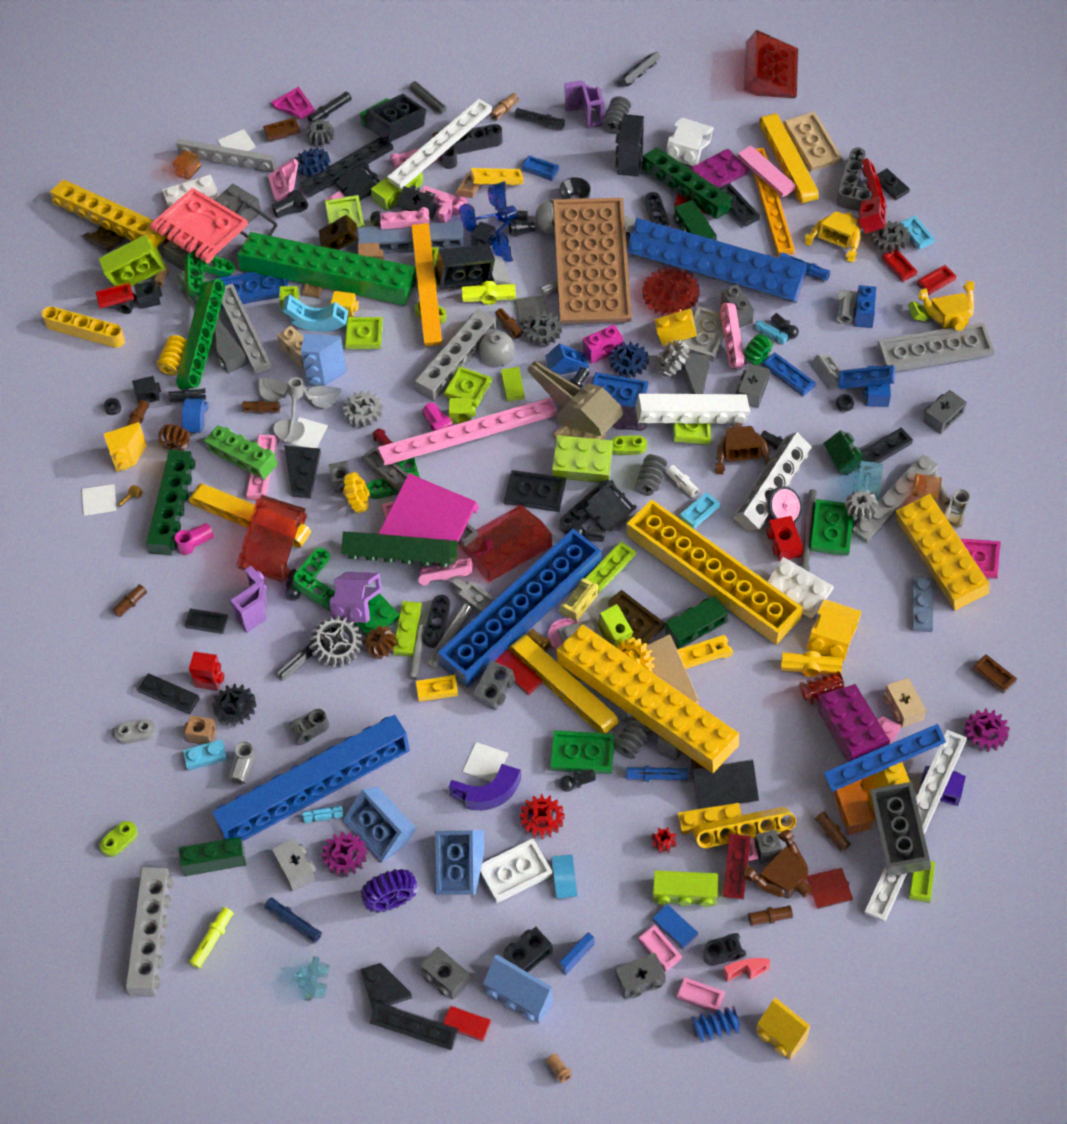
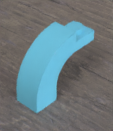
M290 294L285 297L282 309L284 313L292 317V324L309 331L327 332L339 329L346 325L348 310L336 302L323 308H313L301 303Z

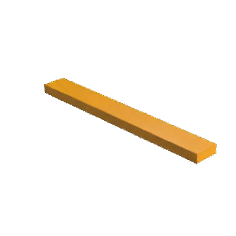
M764 148L756 149L762 156H764L767 159V155ZM753 172L777 257L782 252L788 255H795L794 245L778 193Z
M429 223L412 225L424 345H443Z

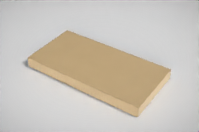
M815 112L784 120L783 125L811 172L842 162L841 154Z
M669 634L647 645L646 649L652 650L650 656L654 657V660L651 661L655 665L651 669L652 673L699 704V698L671 635Z

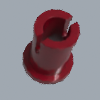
M381 428L376 429L372 433L373 440L377 441L381 446L393 443L386 435L385 430H381Z

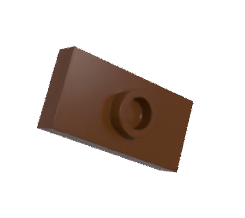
M295 117L263 126L268 142L300 133Z
M987 654L972 668L973 671L1002 694L1017 681L1015 676Z

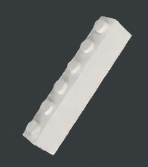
M638 394L635 405L638 423H746L750 414L747 395Z

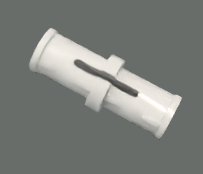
M675 465L667 469L666 474L676 482L678 488H682L691 498L699 494L700 489L690 481L688 475H684Z

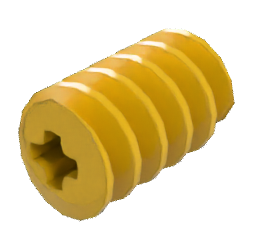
M171 335L167 338L156 363L157 368L162 373L169 376L177 375L187 341L183 337Z

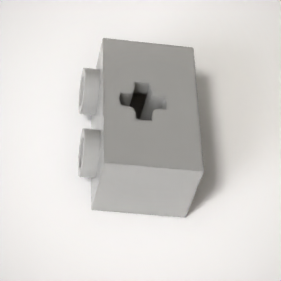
M294 838L272 849L274 857L292 891L315 880L313 873L316 871L315 866L311 860H306L305 855H307V852L302 843L298 845Z

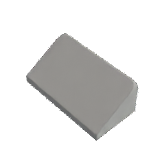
M494 255L495 263L491 277L492 282L496 283V285L512 284L502 256Z
M816 355L811 362L812 368L827 389L837 387L839 371L841 369L830 355Z

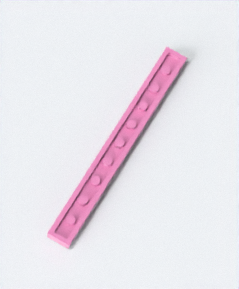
M547 398L378 447V453L385 466L556 416L558 410L553 400Z

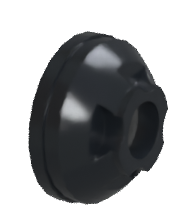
M579 177L568 178L560 185V196L562 199H572L571 196L576 194L580 196L579 199L589 198L591 193L590 184Z

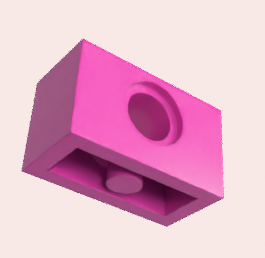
M615 324L584 337L583 353H585L590 363L593 364L611 355V350H616V345L621 347L623 336Z

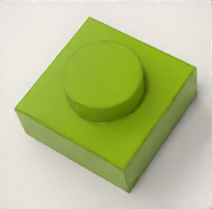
M911 301L907 305L910 315L914 320L926 322L930 319L922 304Z

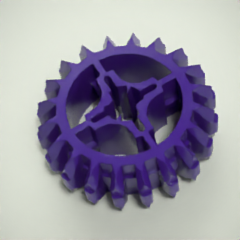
M394 869L383 874L380 873V875L373 877L372 880H368L362 886L360 892L366 909L370 912L375 911L378 913L405 905L407 901H411L412 897L416 895L418 888L416 878L412 872L404 869Z

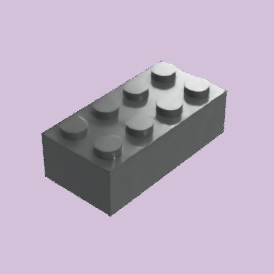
M907 782L870 789L888 876L931 869L913 783Z

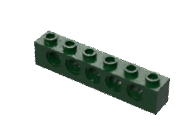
M658 147L642 156V170L676 193H679L686 200H694L698 208L717 220L731 210L732 197Z
M169 450L146 542L149 554L172 556L173 549L177 547L175 535L181 530L180 519L185 513L184 502L188 500L187 489L188 485L192 483L191 472L195 470L196 460L193 459L191 451Z

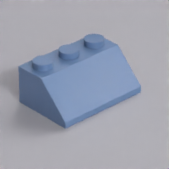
M304 334L301 355L308 385L326 386L346 373L341 336Z
M378 786L362 789L343 818V821L356 835H359L361 841L364 840L365 845L381 862L386 861L407 844L417 829Z
M496 954L483 983L485 994L493 1000L499 999L504 1002V1006L509 1010L519 1011L526 1020L540 1023L553 1003L552 987Z

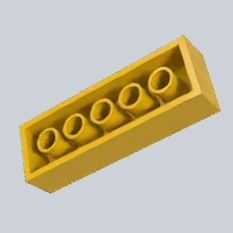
M931 494L896 510L897 523L954 611L989 594L988 580Z

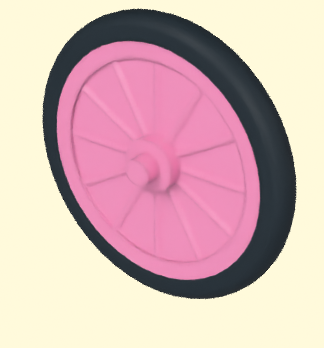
M780 486L775 488L768 498V511L772 519L792 515L793 521L796 523L801 516L802 503L799 495L792 488Z

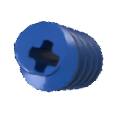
M734 1005L732 1006V1012L728 1007L724 1008V1013L720 1009H716L715 1016L711 1011H708L707 1019L702 1013L699 1014L698 1021L695 1016H691L694 1034L702 1042H705V1035H708L710 1040H713L714 1033L719 1038H722L723 1030L728 1036H730L731 1028H733L736 1034L739 1032V1021Z

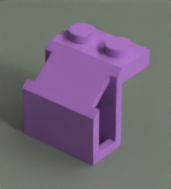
M581 80L564 83L566 112L582 109L587 128L602 126L604 100L600 87L596 86L594 88L585 85V82ZM591 108L596 109L599 122L591 123Z
M252 566L245 570L249 588L230 600L236 621L247 633L266 620V606L268 602L267 587L263 582L265 578L259 570L255 571Z
M344 572L334 579L333 584L337 585L335 595L330 598L331 616L333 620L339 615V620L341 621L346 617V622L367 623L370 620L368 601L382 592L380 573ZM375 580L376 587H366V585Z

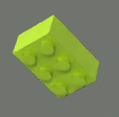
M146 234L99 258L104 274L114 286L130 282L132 287L166 269L160 252Z
M557 435L552 468L553 476L565 477L567 480L596 483L610 480L613 441Z

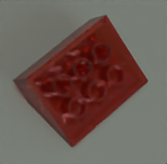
M756 29L746 41L744 90L757 96L796 98L798 48Z
M522 505L477 529L476 531H478L479 536L466 547L458 542L488 583L553 546L552 533L539 518Z

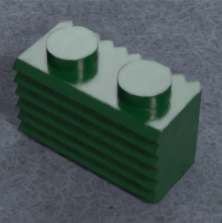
M840 429L827 439L823 445L836 465L837 470L845 475H849V473H852V471L864 463L861 458L863 453L857 446H854L853 442L855 440L849 432L846 433Z

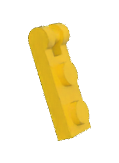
M721 635L678 649V653L685 669L722 657L728 658L733 655V650L727 644V637Z

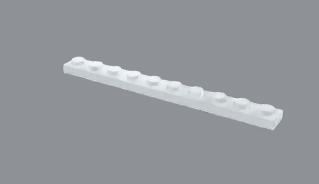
M949 730L944 735L947 743L939 746L916 797L924 834L966 743L965 736ZM885 866L865 910V914L885 922L907 874L889 877L887 867Z

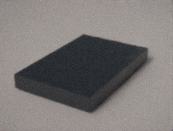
M511 470L504 504L560 512L567 478Z
M753 759L721 764L714 773H711L704 767L692 768L697 809L759 801Z

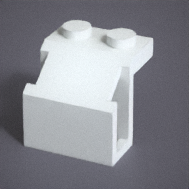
M681 118L675 123L677 129L675 134L669 137L665 153L681 163L694 166L699 162L701 150L710 144L714 127Z

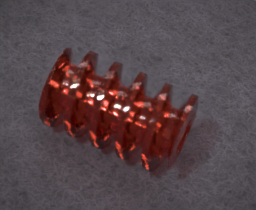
M837 671L836 674L822 675L821 679L819 677H815L813 681L809 679L806 681V684L800 682L799 687L803 699L812 706L814 705V699L818 702V695L844 688V681L840 671Z

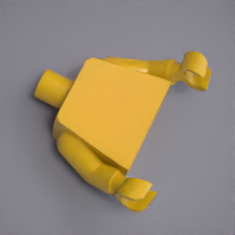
M836 211L815 224L811 233L805 235V244L811 246L814 237L818 235V238L843 248L849 249L850 247V251L846 254V257H848L846 261L854 262L857 255L856 250H858L860 242L858 221L850 212L843 214Z
M965 281L966 284H963L966 295L965 293L932 298L930 301L927 288L920 290L918 299L920 301L923 300L928 316L938 322L944 329L955 327L957 331H961L969 323V318L974 313L973 281Z

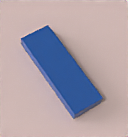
M776 352L762 363L764 368L770 369L773 375L803 397L816 385L815 381Z
M894 365L840 370L838 386L840 389L894 384L895 367Z

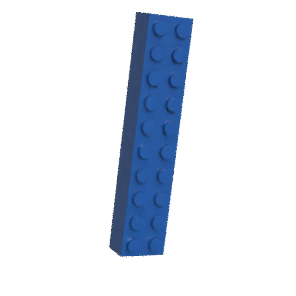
M639 218L635 220L627 246V253L734 285L738 284L744 288L796 303L807 271V267L801 264Z
M572 529L437 652L439 665L451 675H455L456 679L466 687L471 685L485 672L491 660L495 661L509 649L510 645L527 633L580 583L582 578L585 579L602 561V550Z
M394 714L383 718L373 726L364 728L362 732L355 736L347 737L344 742L330 746L325 752L310 757L308 761L301 765L293 766L288 772L274 776L271 781L256 786L245 795L237 796L228 804L218 806L212 814L223 839L241 837L242 841L249 839L409 752L407 732Z

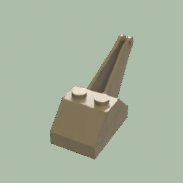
M534 361L527 368L529 374L561 407V410L556 414L558 424L602 437L623 415L621 405L603 387L588 383L581 389L537 361Z

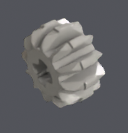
M860 488L858 493L852 491L851 495L847 496L845 509L848 516H853L854 521L860 518L863 522L864 518L870 520L872 515H876L878 502L875 494H870L869 490L863 492Z

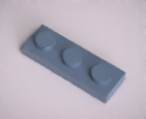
M913 577L912 631H933V578Z

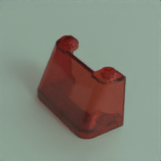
M262 494L258 495L235 568L245 571L252 566L255 571L259 570L266 578L283 582L284 579L287 580L290 568H287V561L298 527L301 524H305L307 518L306 508Z

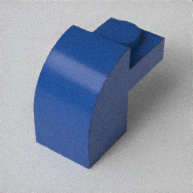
M185 399L182 409V427H184V430L200 433L205 428L204 413L209 409L208 402H204V399Z

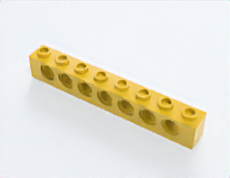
M61 180L50 191L52 202L57 207H62L70 213L73 212L81 218H86L107 230L110 229L131 241L146 234L157 248L167 238V234L161 236L150 229L154 220L67 180Z

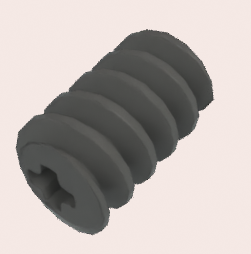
M616 96L611 99L602 121V126L607 132L611 134L620 133L618 131L619 120L622 121L623 114H628L631 108V102L627 98Z
M646 455L635 483V489L639 493L651 496L659 490V485L667 466L666 459L658 455Z
M632 716L623 732L619 735V738L615 740L614 745L623 756L634 759L633 753H639L638 747H643L642 741H647V735H651L652 730Z

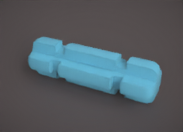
M758 320L755 324V330L763 331L764 335L774 340L777 339V342L784 344L788 339L787 334L780 333V330L768 324L765 325V322Z
M339 805L333 806V809H330V807L314 809V812L307 810L303 811L302 817L304 823H310L312 820H315V822L329 820L332 817H335V819L342 818L343 809Z

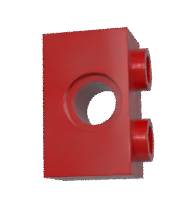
M881 196L860 203L857 221L865 234L885 228L887 209Z
M792 515L769 520V528L766 529L768 539L772 540V551L774 555H777L779 562L783 557L788 560L802 557L803 546Z
M193 652L188 669L195 688L218 691L220 684H223L225 674L222 672V665L219 663L216 654Z

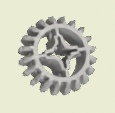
M339 615L336 616L335 620L331 616H328L327 621L322 618L321 624H315V629H312L310 632L312 636L309 637V642L312 643L309 648L314 650L312 655H319L318 662L325 660L324 666H327L329 662L332 663V668H335L336 663L341 668L344 662L349 665L351 659L356 660V654L360 653L361 649L359 647L362 646V641L359 640L362 635L357 633L359 628H352L353 621L349 622V624L346 623V617L343 618V621L339 620ZM328 629H337L334 633H324ZM343 631L349 636L351 643H348V640L343 637ZM337 635H339V641L337 642V644H335L334 648H332V642L336 639ZM320 640H322L323 643H325L328 646V652L324 650L320 643ZM338 650H347V652L344 654L334 655V653Z

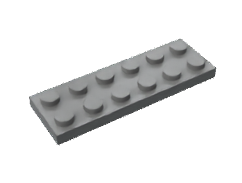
M984 323L966 325L961 331H957L954 327L878 340V347L885 366L894 365L895 372L994 355V348Z

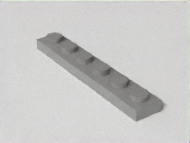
M178 139L176 143L179 155L269 172H273L277 168L275 157L272 155Z
M233 284L225 286L222 300L223 308L255 375L271 369L272 365Z
M923 454L878 501L876 515H872L870 520L864 518L863 522L860 520L852 529V533L868 543L896 513V510L900 509L938 468V464Z

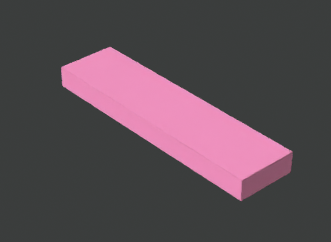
M752 146L738 153V158L781 197H785L796 190V185Z
M258 434L257 443L262 448L270 449L275 454L277 437L275 435ZM250 473L246 492L247 499L265 501L270 474L263 480Z

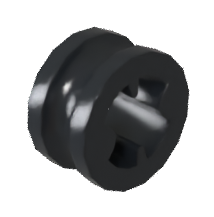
M109 398L104 402L107 414L117 415L120 413L122 407L117 398ZM115 404L114 409H110L111 405Z

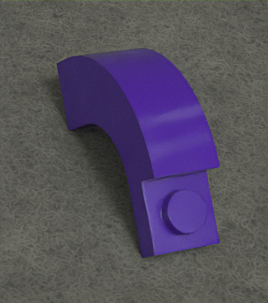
M501 764L495 779L489 784L479 787L451 779L449 784L450 796L459 801L465 800L466 809L483 811L496 808L508 801L516 792L521 781V769Z

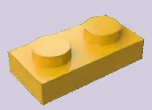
M455 675L416 681L419 702L458 696Z

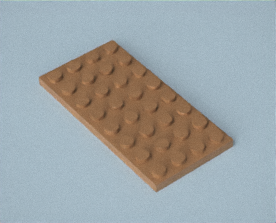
M623 197L553 199L560 321L562 324L631 322L632 314Z

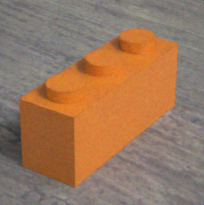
M861 780L832 792L847 835L872 829L873 821H875L874 811L872 808L869 809L867 804V793L865 790L862 791Z

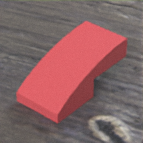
M751 958L731 963L724 967L723 976L728 982L746 972L749 978L752 979L769 970L770 960L768 958Z

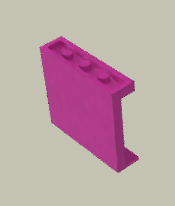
M409 473L379 534L458 540L459 542L472 513H477L479 505L470 498Z

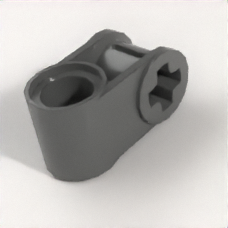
M314 709L289 724V729L295 733L298 744L309 742L314 737L326 732L329 728L328 718L322 709ZM323 719L321 722L315 723L317 720Z

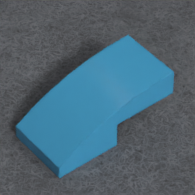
M573 854L552 856L556 899L578 896Z

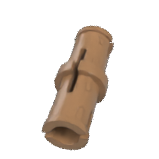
M511 93L505 100H501L498 106L489 113L491 118L497 121L504 113H508L510 108L519 102L517 94Z

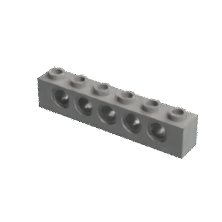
M480 309L471 314L464 326L458 329L457 334L449 339L443 350H440L436 358L427 364L422 374L416 377V392L435 401L449 385L458 367H464L479 350L482 338L497 329L496 318Z
M798 432L785 436L735 512L733 518L747 532L760 530L764 526L766 517L770 515L768 511V498L771 492L780 486L788 487L791 484L792 477L800 470L799 466L808 458V453L812 447Z
M142 868L126 985L130 996H156L157 989H160L161 977L158 975L159 968L163 967L161 951L166 945L164 928L168 927L166 911L171 905L169 888L173 887V876L170 875L167 868ZM161 889L157 894H152L154 890ZM152 909H158L156 913L149 914ZM155 929L153 933L146 934L148 930ZM147 949H153L151 953L144 954ZM150 969L148 974L141 975L143 970Z

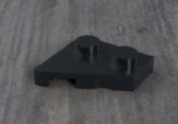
M382 963L360 969L372 1011L377 1001L391 1006L412 999L411 992Z

